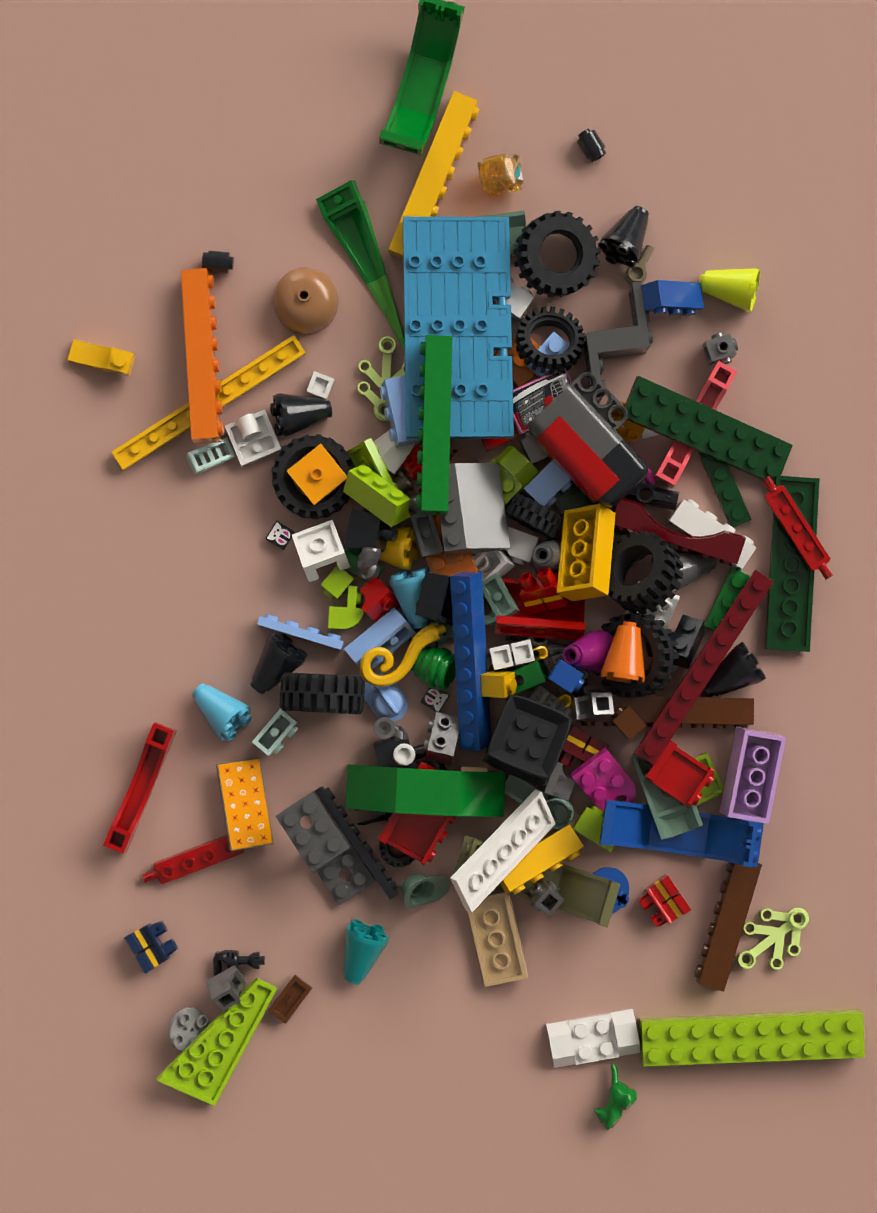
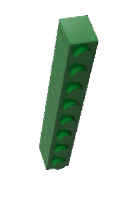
M426 335L425 342L420 343V355H424V364L420 363V377H424L423 385L419 386V398L423 399V407H419L418 420H423L422 429H418V442H422V451H418L417 464H421V473L417 472V486H421V495L417 494L416 508H420V514L447 515L449 506L452 336Z

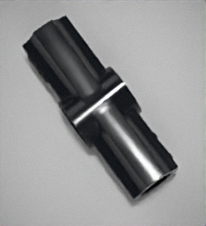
M638 484L624 498L639 502L643 506L649 505L675 511L679 492L653 487L650 484ZM642 490H648L651 492V497L643 500L640 498L639 493Z

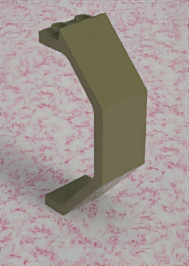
M465 836L454 873L475 853L485 840ZM561 863L563 866L551 873L549 869L543 873L544 878L542 879L547 883L549 881L555 883L560 888L559 894L564 898L563 903L557 909L608 928L621 884ZM532 881L524 885L526 889L516 894V896L531 900L527 894L533 885ZM499 883L495 889L505 892Z

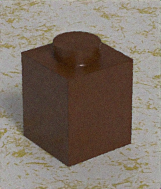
M620 706L614 712V718L611 720L628 740H632L647 726L630 706L625 708Z

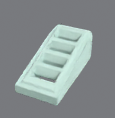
M227 437L221 439V442L208 444L188 452L186 455L194 476L236 457ZM221 445L223 446V448H224V450H225V452H226V454H227V455L224 456V457H223V454H222V452H221V450H220V448H219V446H221ZM211 450H215L219 459L215 460ZM204 453L207 454L210 460L209 463L206 462L203 455ZM195 457L199 458L201 466H198Z

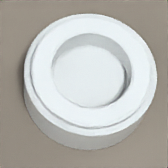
M400 744L394 749V760L399 765H409L415 759V750L409 744Z

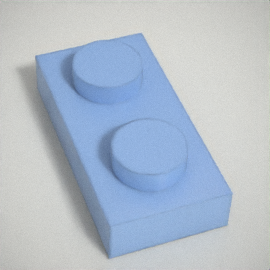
M553 332L538 350L547 355H558L565 352L570 345L557 333ZM532 363L527 366L539 378L545 375L540 373L541 367H537L536 371L531 369Z

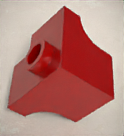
M378 578L368 581L359 590L365 597L362 609L374 622L395 607L397 610L400 607L396 596Z

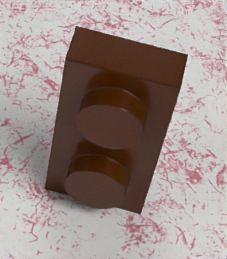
M295 974L268 1011L286 1024L313 987Z

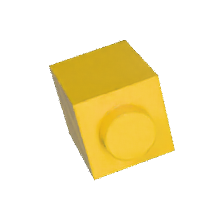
M492 670L481 674L482 697L506 698L509 694H516L517 682L515 680V672Z

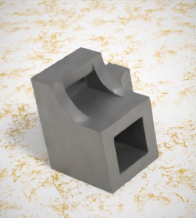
M604 686L580 688L581 697L571 700L574 721L605 720L614 714L612 692H605Z
M557 762L549 777V782L545 786H540L544 787V793L569 801L576 781L568 778L563 773V764Z
M233 965L207 980L206 984L211 999L223 1012L241 1001L239 996L241 993L240 989L246 984V981L237 967Z

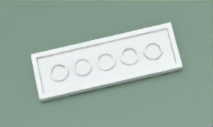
M534 790L450 877L465 910L473 912L556 824L541 791Z

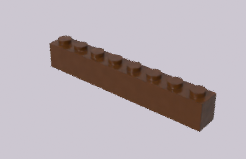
M612 695L614 712L620 706H623V708L630 706L644 723H647V727L652 726L670 697L662 696L623 698ZM698 697L682 723H691V728H704V724H713V728L726 729V724H735V729L736 727L748 728V725H754V698ZM612 715L605 720L582 721V726H595V722H604V726H615L611 722L614 716Z

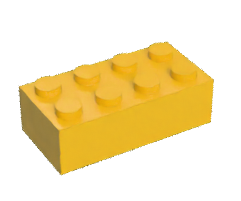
M602 504L564 511L557 593L571 601L607 596L609 593L616 513Z

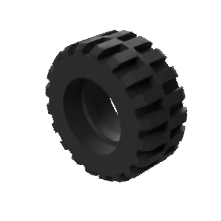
M284 673L281 676L279 706L282 711L361 715L364 710L365 680L359 676Z

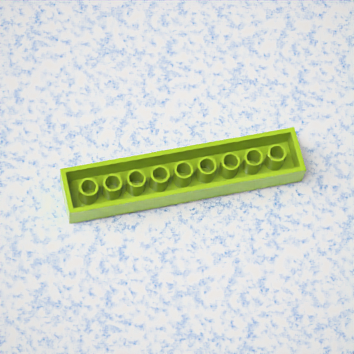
M858 1009L639 1018L641 1063L643 1066L865 1058L863 1013Z

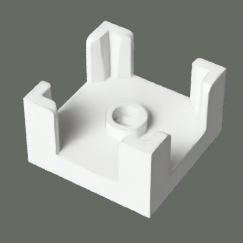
M333 520L292 534L309 582L319 579L316 571L317 568L333 562H337L339 570L350 568Z

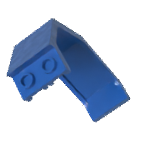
M605 799L599 844L650 849L725 861L745 867H758L764 823L699 812L703 823L702 827L661 840L647 804Z

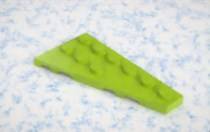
M256 977L239 994L241 1001L221 1012L156 1077V1080L215 1106L272 1000L277 987Z

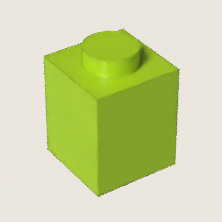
M337 565L321 584L324 588L322 592L331 600L334 597L339 600L355 579L345 570H339Z

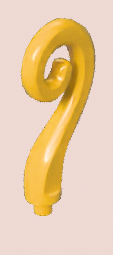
M432 623L418 631L412 638L400 665L393 672L386 675H376L371 669V661L377 656L383 657L384 662L380 665V670L386 672L391 669L394 663L392 653L383 647H375L368 650L360 661L361 676L369 684L378 687L397 683L410 671L421 650L426 645L439 640V635L446 632L444 625L441 624L435 627Z

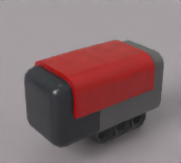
M585 372L581 374L526 426L536 437L535 443L592 503L597 501L598 504H602L605 507H614L648 474V466L645 461L615 431L627 419L628 413L626 408L592 373ZM583 377H589L592 380L593 384L590 389H585L581 386V379ZM598 393H604L607 396L608 401L605 405L597 403L596 395ZM614 409H619L622 412L623 417L620 421L612 419L611 412Z

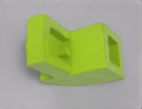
M348 586L347 607L329 606L328 629L348 630L361 622L365 611L362 608H357V604L361 605L362 593L358 591L357 586Z

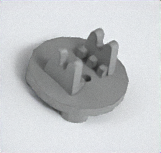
M187 1007L180 1011L177 1010L168 1028V1038L171 1045L183 1051L207 1027L208 1017L194 1007Z

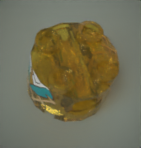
M508 154L495 155L483 159L484 164L480 161L477 163L481 190L488 192V196H497L501 194V191L509 190V192L522 190L521 185L524 183L520 156L517 154H513V158H509Z

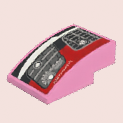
M564 368L563 373L559 374L557 370L554 374L545 375L513 390V422L519 435L529 432L526 426L572 383L566 368Z

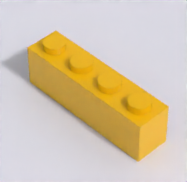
M569 824L536 844L500 882L507 895L512 892L514 895L526 889L524 886L530 881L533 884L544 878V872L550 869L552 873L563 866L561 864L562 861L567 858L569 861H572L581 855L579 851L584 846L571 825Z

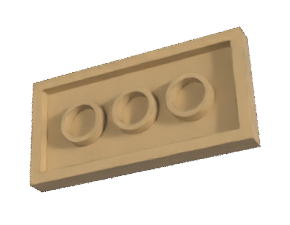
M505 892L490 894L473 912L468 911L485 987L527 979L529 977L510 894L507 895Z

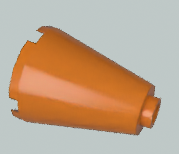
M624 621L623 625H618L601 670V678L607 677L606 679L626 683H631V680H636L638 684L644 683L645 672L641 629L636 627L637 623Z

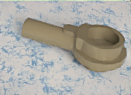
M646 245L635 267H628L626 270L625 278L629 284L632 285L633 282H641L643 284L647 277L645 266L654 250L652 246Z

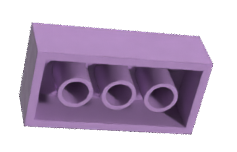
M736 727L719 810L721 814L731 818L769 824L786 737L777 733Z

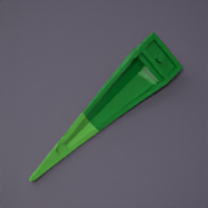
M350 180L317 198L316 201L324 220L355 265L388 320L401 346L405 349L403 328L365 201L362 200L356 182Z

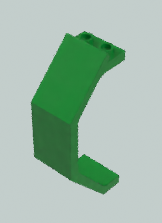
M419 0L418 18L410 54L395 105L385 129L381 130L380 144L422 156L435 123L451 69L464 14V6L443 0Z
M348 764L345 808L404 814L504 817L506 773Z

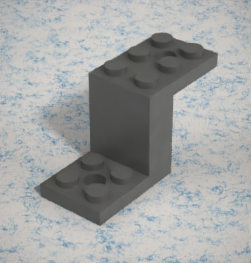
M633 282L628 291L633 322L632 327L586 332L584 352L587 372L594 374L605 387V380H601V375L604 371L602 359L646 354L653 343L652 331H648L647 328L648 322H650V314L644 308L641 282ZM588 377L589 389H590V388L592 387V384H593V383H592V380ZM604 393L596 395L597 403L601 402L603 396H605Z
M314 791L276 815L277 820L311 872L316 870L338 905H341L376 882L340 827H336ZM303 816L312 818L313 825L311 828L305 829L301 826L300 820ZM342 869H348L351 871L352 877L348 881H343L339 877V872Z

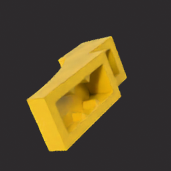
M73 339L68 361L130 377L136 355L121 349L99 346Z

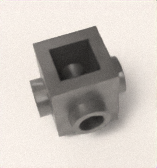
M723 332L712 335L711 340H707L703 344L709 365L715 364L718 361L728 364L732 362V358L736 356V351H738L735 338L732 339L730 334L724 335Z
M543 879L533 884L527 894L532 901L530 905L538 912L544 911L550 917L563 903L564 898L559 894L560 888L552 881L547 883Z

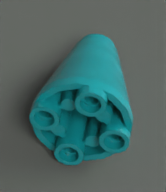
M352 919L351 923L347 925L344 956V979L347 982L361 984V981L365 979L387 946L389 937L384 933L385 928L378 924L370 926L358 919Z

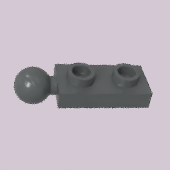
M417 496L411 497L409 509L415 515H411L409 521L421 559L440 555L444 551L433 516L420 514V508H416Z

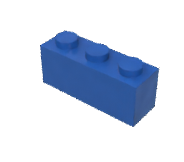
M656 280L641 285L645 311H654L655 315L668 312L669 315L683 313V316H692L696 314L697 310L704 309L701 283Z
M558 659L547 678L570 693L573 690L578 691L584 683V680L581 679L584 674L561 659Z

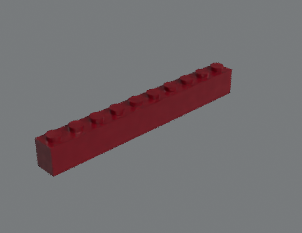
M757 570L750 575L633 753L634 756L651 767L656 763L774 581Z

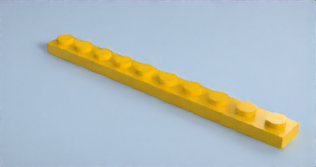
M295 335L222 380L221 393H218V401L222 402V407H225L306 355ZM189 402L112 451L113 456L123 471L191 428Z

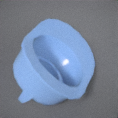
M365 681L364 699L378 718L387 717L395 722L405 715L407 699L396 683L378 687Z

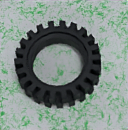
M541 307L540 313L538 309H534L532 315L528 313L525 319L521 320L516 336V350L519 352L520 359L525 358V365L528 366L532 363L531 369L536 371L537 367H541L540 373L545 374L546 369H549V374H554L557 369L560 374L564 372V368L567 371L570 370L572 364L575 366L578 359H580L585 343V333H582L583 327L582 325L578 326L579 320L577 318L572 320L573 314L570 312L564 316L565 310L561 308L559 313H555L556 307H551L550 312H547L546 307ZM553 326L559 328L567 335L570 346L561 354L547 355L534 347L531 341V334L539 327Z

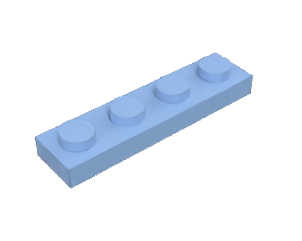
M266 614L265 618L259 616L257 623L259 626L342 650L344 641L340 640L341 636L328 633V636L319 634L320 630L308 626L307 630L298 628L299 623L287 620L286 624L277 622L278 617L269 614Z

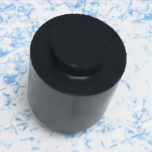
M588 128L578 135L580 139L576 142L586 158H590L591 162H595L606 154L605 145L595 130L590 131Z
M210 250L209 252H203L202 268H207L208 272L229 274V270H233L234 257H230V252Z

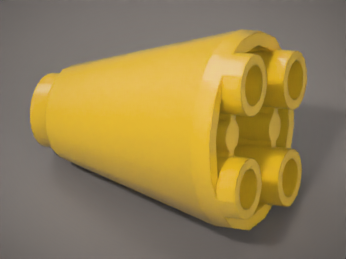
M412 527L391 528L397 530V540L395 542L387 541L386 549L384 552H381L379 560L402 570H410L412 560H417L419 553L418 548L415 547L416 540Z

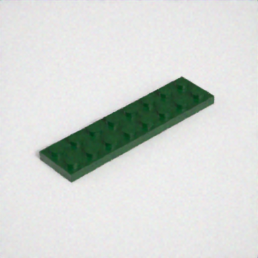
M636 376L624 406L628 413L626 420L761 480L770 476L774 484L776 476H781L793 446L788 442L641 376Z
M776 476L775 486L784 485L809 526L817 535L820 478ZM773 513L769 579L774 582L768 590L765 649L810 652L814 571H810Z

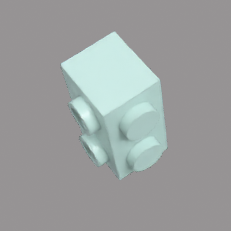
M280 708L252 743L268 756H271L272 753L277 755L284 747L282 744L283 740L287 736L291 738L297 732L298 728L296 725L299 722Z

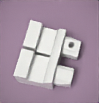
M530 639L489 649L494 670L535 661Z

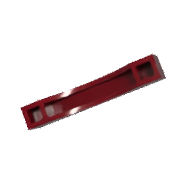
M623 498L615 509V529L627 532L629 529L637 531L639 534L641 530H646L648 533H656L668 545L669 543L678 545L677 549L685 552L694 550L699 552V556L706 559H711L713 556L719 558L720 563L732 566L733 563L738 564L746 540L745 536L726 530L705 536L679 534L656 522L641 503L627 498Z

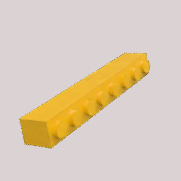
M453 91L388 251L390 255L403 259V217L437 216L439 198L444 199L447 187H445L447 179H452L456 169L453 167L456 159L460 160L464 150L461 145L463 140H468L472 130L469 127L472 120L476 121L480 111L477 108L478 100Z

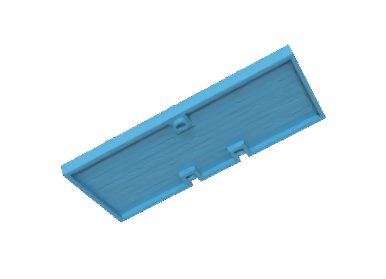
M403 217L406 438L418 439V429H422L423 420H418L419 407H423V399L419 398V386L423 385L424 377H420V363L424 364V355H420V343L425 342L426 335L452 336L450 439H513L512 356H508V350L512 348L511 305H507V299L511 297L509 217ZM492 299H498V305H493ZM493 350H499V356H494Z

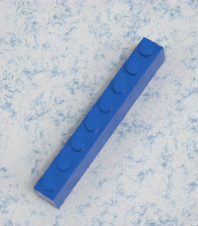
M462 571L450 576L460 749L480 751L487 747L491 737L489 697H482L481 674L488 672L482 572Z

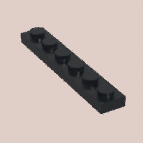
M322 785L315 790V793L391 900L398 894L396 889L399 887L392 877L388 879L383 873L386 868L379 859L374 860L371 855L373 850L367 841L362 842L358 835L361 833L354 823L350 825L346 820L348 814L342 805L337 807L333 801L336 797L329 787L325 789Z

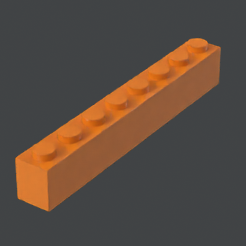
M207 268L181 270L191 440L195 445L221 442V435H224L223 422H220L219 414H223L222 402L218 401V393H221V382L217 380V372H220L219 359H216L215 351L219 350L218 339L214 338V330H217L216 317H213L212 310L216 309L215 296L211 295V288L215 286L214 277L210 275Z

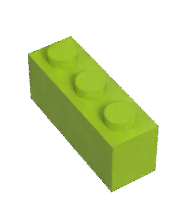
M364 464L348 471L343 490L344 493L390 527L406 519L411 498Z

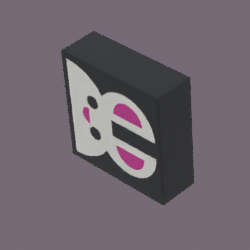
M276 521L265 539L285 550L295 531Z
M428 688L421 703L435 712H440L450 694L439 689Z

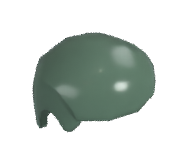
M558 797L549 798L546 801L556 823L552 829L561 830L572 823L574 809L569 801Z

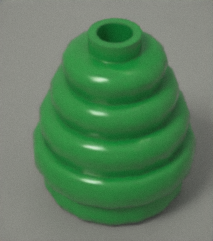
M436 646L432 648L424 647L410 670L427 687L434 690H446L456 677L455 654L447 648Z

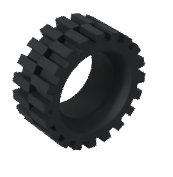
M641 530L639 534L637 531H632L629 538L626 535L621 536L619 544L616 541L613 542L614 549L612 550L608 596L631 613L636 614L638 611L640 614H647V609L653 613L657 611V605H660L662 608L667 605L665 600L668 597L670 599L674 598L675 594L672 592L674 588L679 590L681 584L677 580L683 579V572L680 570L683 568V564L679 560L680 556L656 533H648L646 530ZM653 555V567L649 575L636 585L626 586L624 584L625 576L632 564L641 557Z

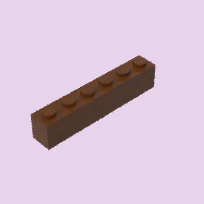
M728 862L726 872H729L727 880H723L720 887V893H722L721 900L716 902L713 914H716L714 923L710 922L707 930V935H710L708 943H704L701 950V956H703L702 963L697 965L694 974L698 984L724 992L762 864L758 863V867H745Z

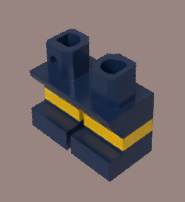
M163 921L154 924L149 923L124 937L134 955L151 944L153 945L136 956L145 974L168 960L170 955L178 949L173 939L165 943L161 942L159 936L168 931Z

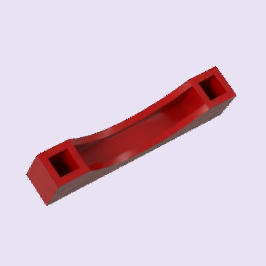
M158 722L153 723L129 789L109 829L103 846L122 854L127 853L177 730Z

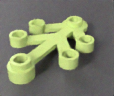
M385 336L379 341V349L383 353L382 378L371 367V363L368 360H362L358 365L359 371L366 374L379 389L382 387L384 380L389 379L391 376V355L396 350V342L390 336ZM385 343H390L392 345L390 350L384 349L383 346ZM367 363L369 365L368 370H362L361 365ZM405 363L391 378L405 376ZM360 382L357 386L358 392L361 395H365L374 405V415L380 421H387L385 414L380 412L382 407H386L385 399L382 400L370 390L368 382ZM367 385L368 390L366 392H362L360 390V386Z
M769 908L761 909L760 918L764 921H771L772 919L786 921L780 927L757 925L751 921H746L743 927V931L746 934L752 935L756 933L769 936L751 950L741 951L737 956L738 964L745 969L752 968L756 963V957L774 944L773 957H771L769 964L775 970L781 969L784 965L782 960L785 934L792 930L791 943L787 945V952L791 956H798L801 952V947L799 946L801 929L805 928L809 922L808 913L802 908H793L788 913L772 911ZM764 911H770V917L764 918ZM797 914L801 916L799 922L794 921V916ZM748 924L753 925V930L751 932L746 931V926ZM791 946H797L796 953L790 952ZM744 955H748L750 958L747 963L742 961ZM775 959L780 960V965L777 967L773 966Z

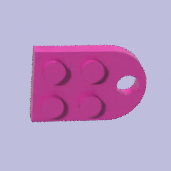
M606 747L570 773L577 784L602 811H604L605 799L615 800L617 796L624 795L625 799L623 802L632 803L636 795L634 782Z

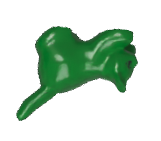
M614 1063L611 1064L612 1086L606 1106L594 1109L602 1125L606 1124L605 1128L607 1130L613 1128L621 1119L622 1111L630 1108L637 1100L636 1091L618 1080V1069Z

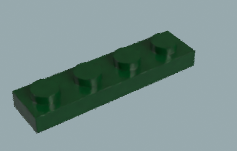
M698 452L728 524L734 528L751 521L752 519L728 464Z

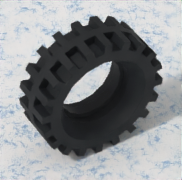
M555 211L534 219L521 230L522 234L516 240L518 246L514 249V255H517V261L514 264L515 267L520 268L521 273L519 277L520 279L525 278L527 280L526 286L529 289L533 287L537 290V294H547L551 298L555 296L563 297L589 284L588 281L596 275L594 270L600 265L597 255L601 253V248H596L595 242L598 241V237L592 236L590 231L593 228L591 225L585 226L582 223L584 220L582 217L575 218L571 212L564 214L561 211ZM551 234H561L568 237L576 248L577 258L575 265L567 273L557 274L551 272L544 266L541 260L540 249L542 242Z
M306 434L303 435L304 437L292 439V442L287 446L284 445L281 448L280 454L276 455L275 464L272 467V485L278 499L290 512L302 518H327L331 514L339 512L345 503H348L350 496L343 492L346 481L314 506L308 497L296 488L294 480L287 470L319 444H322L346 475L354 466L350 455L334 439L323 437L320 434H316V436Z
M640 613L621 614L618 617L610 618V623L601 626L603 631L608 632L614 638L618 625H623L624 621L637 623L636 627L641 629V636L648 641L652 651V661L650 668L645 673L644 683L638 684L636 680H631V683L608 680L606 679L607 677H604L601 681L602 685H610V692L613 694L620 693V697L623 698L656 694V691H661L665 688L664 683L671 682L673 679L669 674L676 671L678 667L673 665L674 659L679 658V653H674L673 647L677 646V641H671L669 636L673 632L671 629L663 628L665 624L663 620H654L655 615Z

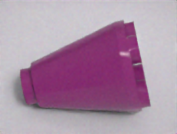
M590 631L564 649L563 659L570 666L601 674L613 637L606 631Z

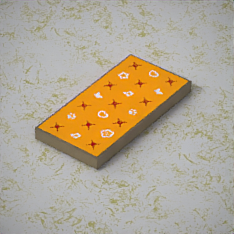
M260 757L216 764L229 851L274 844Z

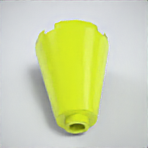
M756 268L706 270L705 274H701L699 283H701L702 292L742 310L752 312L757 297L755 296L756 290L759 288L761 271Z

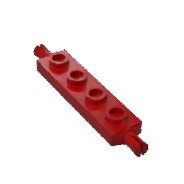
M770 476L762 480L769 491L764 499L810 571L819 569L825 580L832 577L833 574L826 565L831 558L784 485L776 487Z
M227 835L154 862V870L142 874L145 883L158 879L161 884H165L243 854L244 849L229 851Z

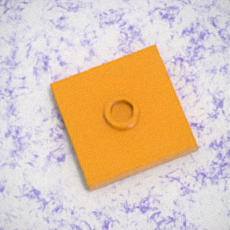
M319 444L287 470L288 474L314 506L347 479V475L322 444Z

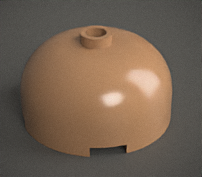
M297 268L286 273L277 283L273 294V305L278 319L287 329L295 333L314 334L324 330L334 320L338 309V294L331 279L323 272L314 268ZM302 294L308 297L306 299H302L300 295Z

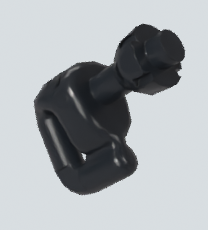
M238 950L217 951L213 958V974L216 976L222 972V961L227 964L228 968L235 965L239 970V965H249L253 969H259L260 965H265V956H260V952H253L249 956H239Z

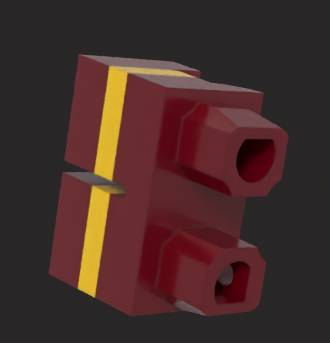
M571 726L559 762L570 767L574 757L582 760L580 764L582 765L604 747L608 750L610 745L593 736L590 737V734L575 726Z

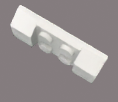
M633 1009L546 1024L554 1068L640 1053V1042Z

